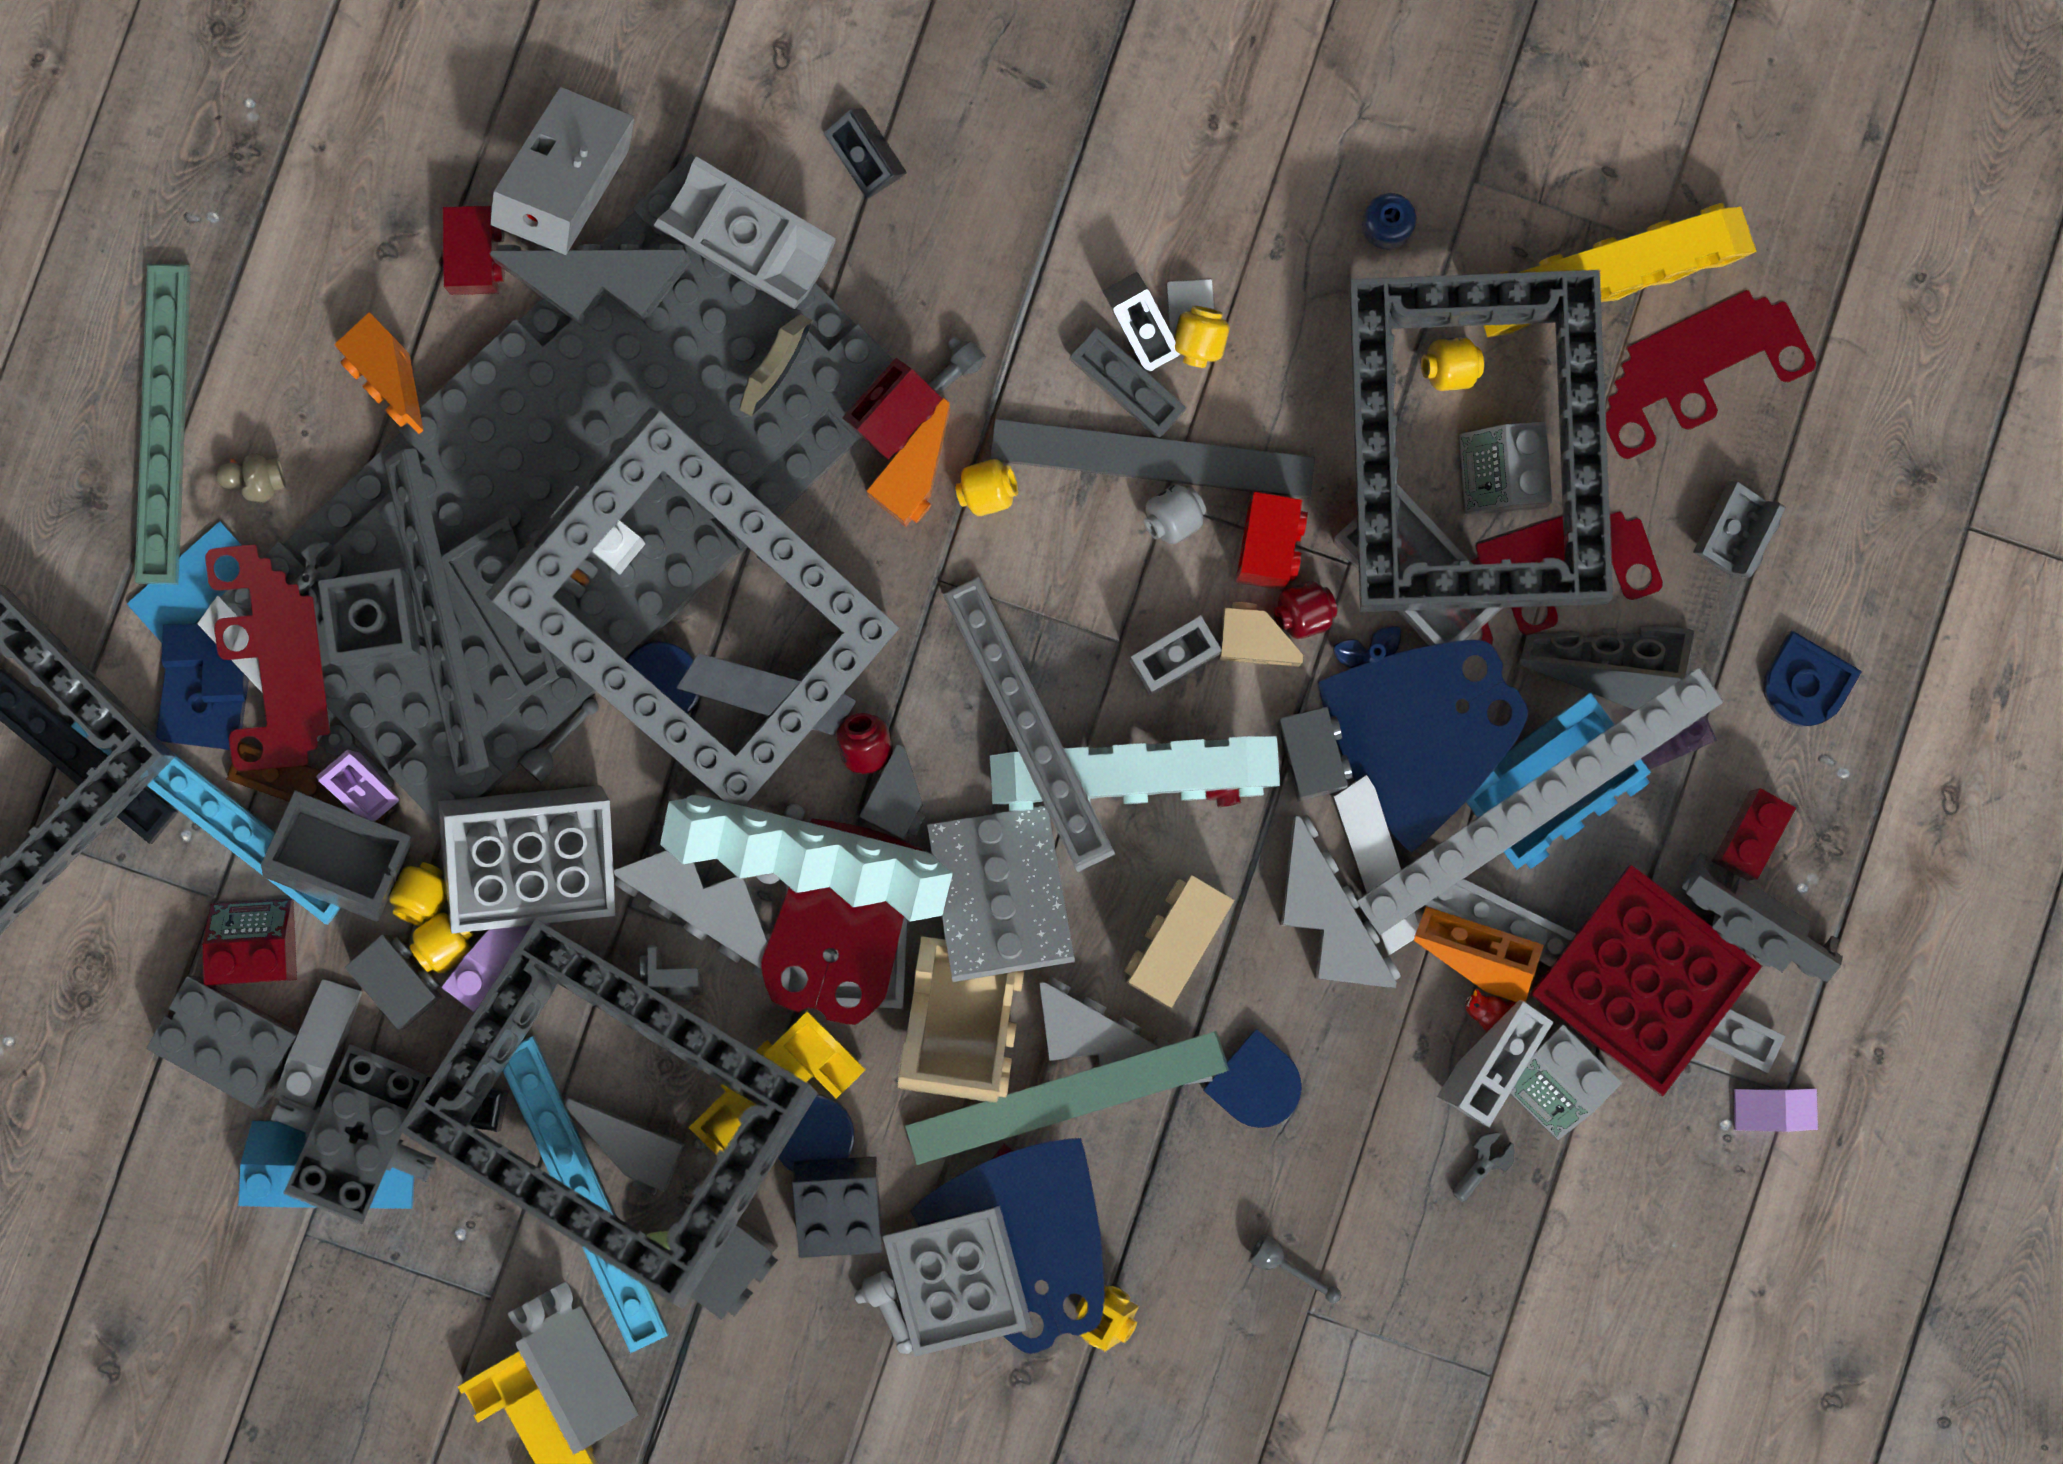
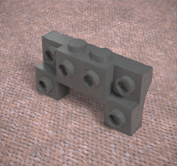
M1700 852L1686 870L1682 888L1687 891L1686 894L1691 897L1696 905L1702 909L1716 912L1712 928L1717 931L1719 936L1730 944H1738L1752 953L1759 963L1765 966H1773L1783 972L1790 962L1793 961L1806 975L1810 977L1817 976L1828 983L1842 964L1843 956L1837 953L1839 939L1831 936L1822 947L1808 938L1810 921L1742 877H1739L1732 887L1734 874L1728 870L1718 881L1708 874L1709 871L1705 869L1707 856Z

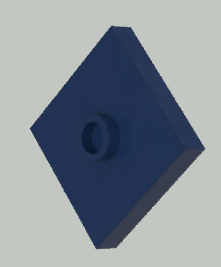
M203 666L165 668L156 737L161 742L230 750L229 736L231 732L243 727L249 678L246 676L245 701L204 703L201 697Z

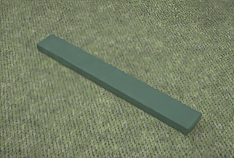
M147 264L135 583L179 584L191 267L187 264Z
M1214 1031L1008 1094L1006 1098L998 1097L997 1103L985 1101L909 1124L905 1127L916 1164L920 1165L1227 1072L1229 1068L1218 1032Z

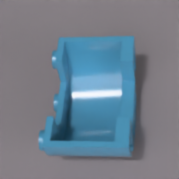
M1592 693L1586 694L1577 700L1573 706L1567 707L1513 746L1466 803L1477 818L1615 725ZM1639 759L1503 852L1516 869H1519L1524 864L1529 869L1535 867L1550 855L1546 848L1551 845L1553 840L1560 835L1565 840L1575 835L1585 827L1581 820L1593 811L1599 817L1618 803L1614 797L1615 795L1618 797L1625 791L1630 797L1650 783L1646 776L1651 771L1642 759Z

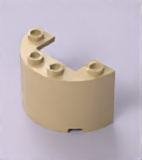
M921 936L911 1012L898 1077V1089L997 1103L998 1097L1006 1098L1012 1058L1004 1057L1005 1047L1013 1048L1017 1023L1009 1022L1013 991L1021 992L1024 970L953 982L946 940Z

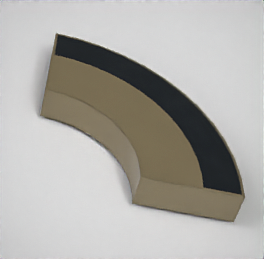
M800 314L779 329L767 356L748 378L740 403L741 411L753 416L774 394L795 362L813 320Z

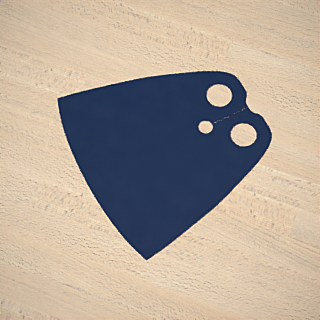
M1461 640L1407 650L1384 657L1377 663L1369 662L1318 682L1323 708L1327 707L1330 717L1336 715L1339 721L1342 739L1336 740L1341 754L1347 755L1355 781L1357 782L1364 776H1368L1376 789L1389 831L1411 853L1431 837L1481 787L1513 746L1528 717L1527 706L1519 691L1514 687L1508 686L1503 681L1501 672L1503 668L1502 661L1494 647L1486 641ZM1473 655L1482 657L1488 666L1485 677L1477 682L1468 680L1462 671L1464 661ZM1460 699H1465L1469 703L1468 711L1463 714L1459 713L1455 707L1456 702ZM1495 700H1504L1512 708L1511 720L1503 726L1492 724L1487 716V709Z
M1081 1138L1044 1142L989 1160L938 1187L910 1210L918 1226L1000 1206L1028 1312H1035L1040 1315L1044 1324L1041 1335L1036 1338H1029L1022 1332L1004 1335L1019 1350L1029 1354L1037 1353L1050 1348L1054 1344V1340L1062 1334L1069 1333L1073 1336H1079L1094 1330L1100 1324L1104 1308L1101 1234L1089 1167ZM1039 1280H1043L1048 1284V1292L1044 1295L1038 1294L1035 1290V1284ZM1070 1294H1080L1088 1303V1313L1080 1320L1071 1319L1064 1312V1300Z

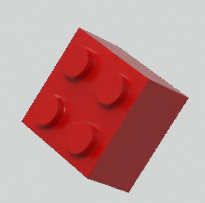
M1259 492L1253 493L1247 508L1236 583L1284 590L1289 581H1294L1295 576H1298L1301 561V552L1294 551L1296 541L1300 542L1301 537L1304 536L1308 512L1301 511L1303 500Z

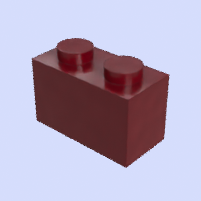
M492 206L443 207L444 288L450 295L499 294L498 282H504L505 269L495 263L490 253L491 251H496L498 242H504L505 231L490 225Z
M895 358L842 419L875 450L889 460L894 453L899 452L905 447L909 436L915 429L932 417L936 406L942 401V398L912 368Z
M1762 788L1749 791L1712 862L1742 877L1746 881L1757 880L1796 807Z

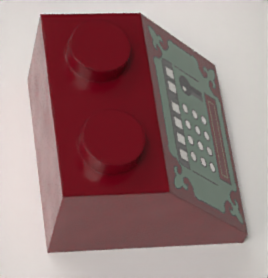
M282 899L210 904L202 943L204 985L297 980L294 900Z

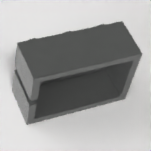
M294 791L261 863L262 875L266 879L379 922L393 889V881H397L410 852L411 836Z
M187 976L169 1007L170 1010L176 1012L175 1015L163 1017L146 1049L252 1108L265 1107L281 1079L288 1055L299 1031L216 985H204V979L200 976Z

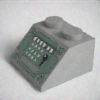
M1546 422L1505 424L1458 435L1465 515L1545 509L1552 503Z
M1555 1024L1545 1035L1510 1094L1549 1133L1559 1140L1594 1113L1622 1082L1564 1025Z

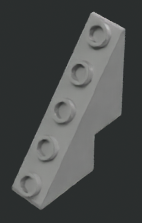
M1307 815L1303 817L1295 816L1292 819L1280 925L1320 930L1315 979L1396 988V980L1401 977L1397 967L1389 956L1383 959L1375 946V944L1380 942L1376 931L1369 921L1362 924L1354 910L1359 907L1355 895L1348 885L1341 888L1334 876L1339 871L1334 859L1327 850L1321 853L1313 840L1318 836L1313 823Z
M668 851L613 871L615 876L618 877L614 885L633 897L639 891L652 899L649 904L650 908L668 919L673 913L687 921L683 929L702 941L709 935L721 943L717 949L719 952L737 963L741 957L755 965L752 973L763 979L761 963L769 939L746 878L739 879L734 877L706 888L697 862L682 864Z
M1051 976L1046 983H1039L1050 1061L1098 1054L1100 1067L1171 1045L1159 1037H1156L1153 1043L1139 1036L1142 1028L1122 1016L1118 1023L1103 1015L1107 1008L1085 996L1082 1003L1068 996L1071 987ZM1210 1076L1187 1084L1213 1081Z

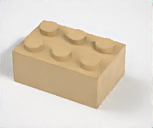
M1193 875L1189 876L1185 882L1181 879L1176 881L1165 900L1171 904V907L1165 917L1159 914L1156 915L1144 935L1151 941L1143 953L1139 950L1134 952L1124 969V972L1130 975L1126 981L1127 984L1168 1008H1172L1235 901Z

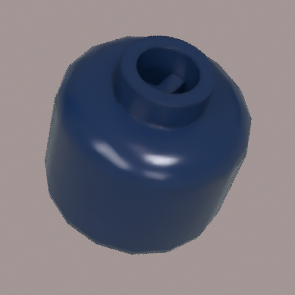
M1386 193L1377 196L1370 202L1363 215L1362 229L1369 243L1380 249L1391 250L1399 248L1408 241L1415 229L1417 220L1415 208L1407 198L1400 194Z

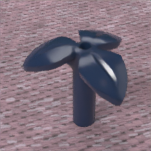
M1387 626L1376 631L1371 637L1368 650L1356 639L1340 641L1333 647L1334 654L1340 663L1349 668L1357 667L1364 662L1365 664L1369 662L1377 663L1383 657L1396 653L1401 642V629L1398 626Z

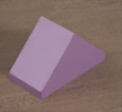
M346 750L316 776L318 781L354 814L373 822L399 801L396 794L360 752Z
M1734 1089L1735 1130L1779 1132L1818 1130L1817 1089Z

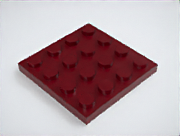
M1629 865L1530 995L1659 1096H1664L1762 968V965L1735 944H1730L1723 940L1708 923L1633 865Z

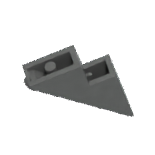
M582 244L578 246V250H569L566 255L542 245L537 246V251H521V247L517 245H498L496 251H491L490 253L496 264L581 326H583L606 294L643 322H646L691 263L688 253L684 251V246L680 244H662L659 246V250H643V246L638 244H622L618 246V250H602L600 245Z

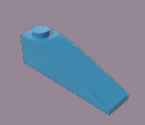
M252 1121L240 1164L238 1206L318 1208L283 1194L308 1139L305 1137V1132L278 1121ZM391 1168L390 1171L386 1170L370 1208L412 1209L414 1176Z

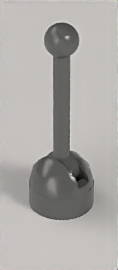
M594 699L585 700L582 705V711L546 749L534 748L528 750L517 762L536 780L542 783L552 771V753L588 715H593L598 711V703Z
M1264 1234L1254 1246L1248 1260L1251 1264L1263 1270H1271L1280 1266L1325 1294L1328 1302L1337 1303L1341 1299V1291L1337 1287H1327L1284 1260L1282 1246L1274 1238Z

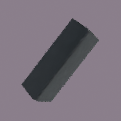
M864 108L850 109L823 133L866 199L874 196L907 173Z

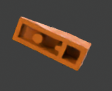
M942 398V401L936 406L932 417L920 425L910 437L905 447L897 453L867 490L868 497L905 527L911 520L918 523L932 505L928 502V499L932 494L950 414V402L945 398Z
M1427 906L1414 937L1416 943L1485 992L1515 1002L1521 1000L1525 1003L1544 947L1543 944Z

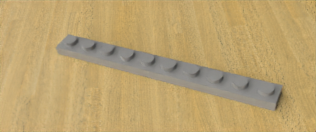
M1698 667L1356 901L1379 935H1381L1722 704L1724 700L1702 669Z
M1416 856V857L1414 858L1413 862H1414L1415 860H1417L1418 858H1420V857ZM1462 879L1424 905L1425 907L1427 906L1543 944L1544 947L1539 963L1549 968L1576 935L1465 879ZM1730 1009L1704 1044L1755 1069L1769 1073L1786 1036Z

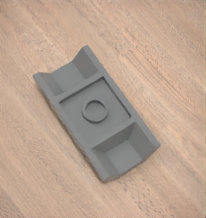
M697 156L691 164L686 182L670 208L654 224V227L688 246L692 251L793 309L810 292L827 264L836 242V238Z

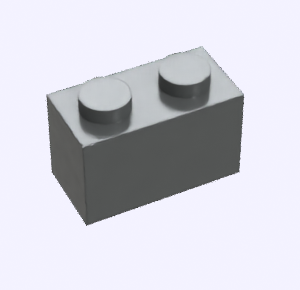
M1324 707L1280 718L1277 725L1297 802L1345 790L1348 786L1346 779L1352 778V771L1347 755L1340 756L1336 740L1342 739L1337 716L1330 717L1328 708Z
M381 935L346 965L345 968L397 1029H406L442 998L436 990L440 983L430 971L427 972L424 968L421 970L417 968L410 959L414 954L399 936L393 939L390 935Z

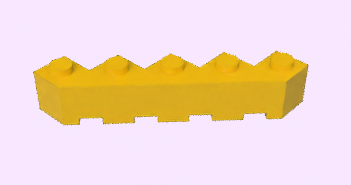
M1719 203L1701 210V215L1671 224L1670 220L1661 221L1649 226L1647 232L1617 241L1616 237L1604 239L1593 245L1594 249L1563 258L1562 254L1554 255L1539 262L1540 266L1518 273L1600 270L1601 302L1619 300L1648 286L1673 283L1702 269L1724 267L1757 251L1742 207L1725 208L1724 203ZM1531 324L1483 326L1487 337L1512 334Z

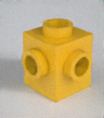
M1104 1285V1308L1101 1322L1097 1328L1080 1336L1088 1344L1105 1352L1119 1342L1126 1343L1137 1326V1322L1133 1320V1317L1139 1306L1129 1301L1130 1296L1125 1291L1114 1286L1107 1287ZM1082 1297L1076 1308L1075 1313L1078 1314L1076 1320L1084 1318L1088 1313V1303L1084 1297Z

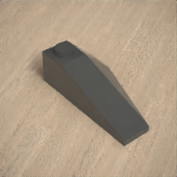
M1649 625L1640 626L1639 633L1618 634L1616 628L1602 629V635L1588 637H1582L1576 631L1531 634L1526 637L1521 657V666L1637 710L1689 674L1694 630Z

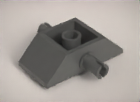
M350 1044L322 1107L318 1106L317 1109H313L281 1095L271 1120L306 1133L305 1137L308 1138L283 1194L362 1225L386 1170L390 1171L391 1168H394L426 1182L437 1157L429 1156L402 1145L403 1140L400 1139L402 1132L398 1129L413 1108L427 1075ZM350 1135L359 1138L356 1144L348 1142Z

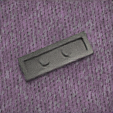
M1098 328L1070 356V360L1156 438L1160 439L1186 411V407Z

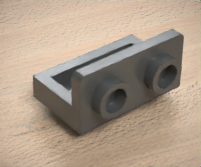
M1728 481L1693 553L1728 575L1750 578L1760 566L1763 553L1772 535L1778 530L1781 522L1780 519L1786 507L1779 502L1766 501L1739 482Z
M648 945V956L640 957L641 981H644V985H648L649 988L659 994L669 997V1000L672 1002L694 1001V995H703V978L698 968L662 969V955L657 945Z

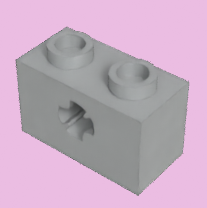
M1199 616L1131 656L1129 662L1149 696L1219 656L1222 649L1202 616Z

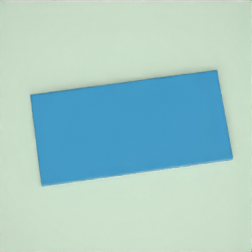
M219 521L179 557L178 585L148 584L127 605L162 643L163 625L196 624L217 595L221 597L227 591H217L210 587L205 560L206 553L212 548L242 546V544ZM229 555L219 557L214 564L216 576L225 582L236 579L240 571L237 560Z

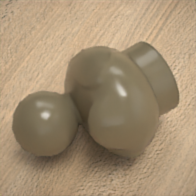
M252 453L245 457L242 466L237 464L234 459H230V462L220 466L216 474L219 485L227 490L238 489L244 483L242 496L253 502L265 503L272 498L276 490L286 488L283 468L278 457L267 459L263 455Z

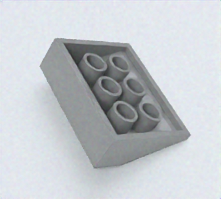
M602 785L438 801L441 847L452 934L532 925L535 919L545 924L615 916L610 800Z

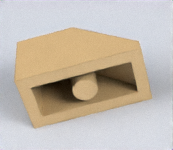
M1233 602L1232 608L1224 609L1220 640L1222 651L1219 655V660L1300 667L1303 663V654L1266 611L1256 610L1257 604Z

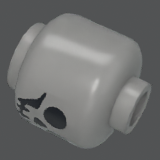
M1179 484L1171 485L1147 501L1145 507L1147 518L1144 519V525L1154 539L1161 538L1168 544H1176L1202 527L1206 508L1203 500L1193 488H1185Z

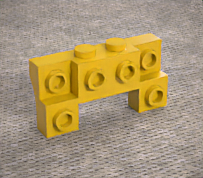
M809 1011L773 1045L766 1040L755 1051L806 1083L814 1076L836 1099L866 1070ZM721 1084V1087L725 1092L689 1127L716 1155L719 1150L724 1152L741 1125L738 1120L745 1110L752 1106H757Z
M519 1351L458 1386L460 1393L465 1392L476 1411L474 1417L477 1423L497 1411L505 1409L535 1464H598L592 1454L594 1450L591 1445L573 1454Z

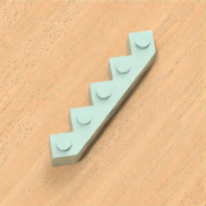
M1245 736L1230 737L1228 740L1200 739L1171 741V743L1163 744L1140 743L1113 745V747L1064 748L1089 802L1090 799L1123 797L1124 804L1148 803V795L1162 793H1181V800L1183 801L1206 799V791L1239 789V797L1264 795L1263 788L1280 786L1277 737ZM1010 752L990 755L992 804H1009V811L1034 810L1033 803L1042 802L1043 800L1020 753Z
M691 795L687 799L669 801L660 845L682 864L718 859L739 879L774 873L796 893L830 887L852 907L886 901L910 922L943 914L953 874L938 861L937 857L927 852L699 795Z

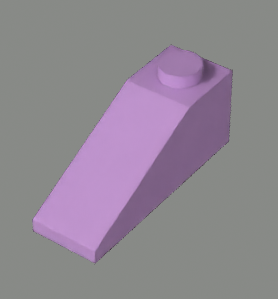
M531 925L488 930L464 957L442 988L475 1012Z

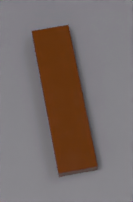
M239 742L238 754L244 761L255 762L261 758L263 749ZM231 764L226 777L228 781L290 802L294 791L353 813L318 781L316 776L322 770L308 765L239 771ZM390 809L375 822L384 826Z

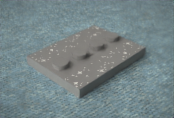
M1045 806L1033 807L1034 810L1008 811L927 825L932 855L937 857L938 861L953 873L942 914L953 982L1075 962L1051 822Z

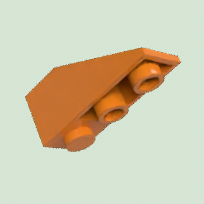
M368 312L334 344L345 356L340 363L356 380L361 375L367 379V382L362 387L378 404L384 399L390 404L385 411L401 428L408 423L420 434L423 431L410 354Z

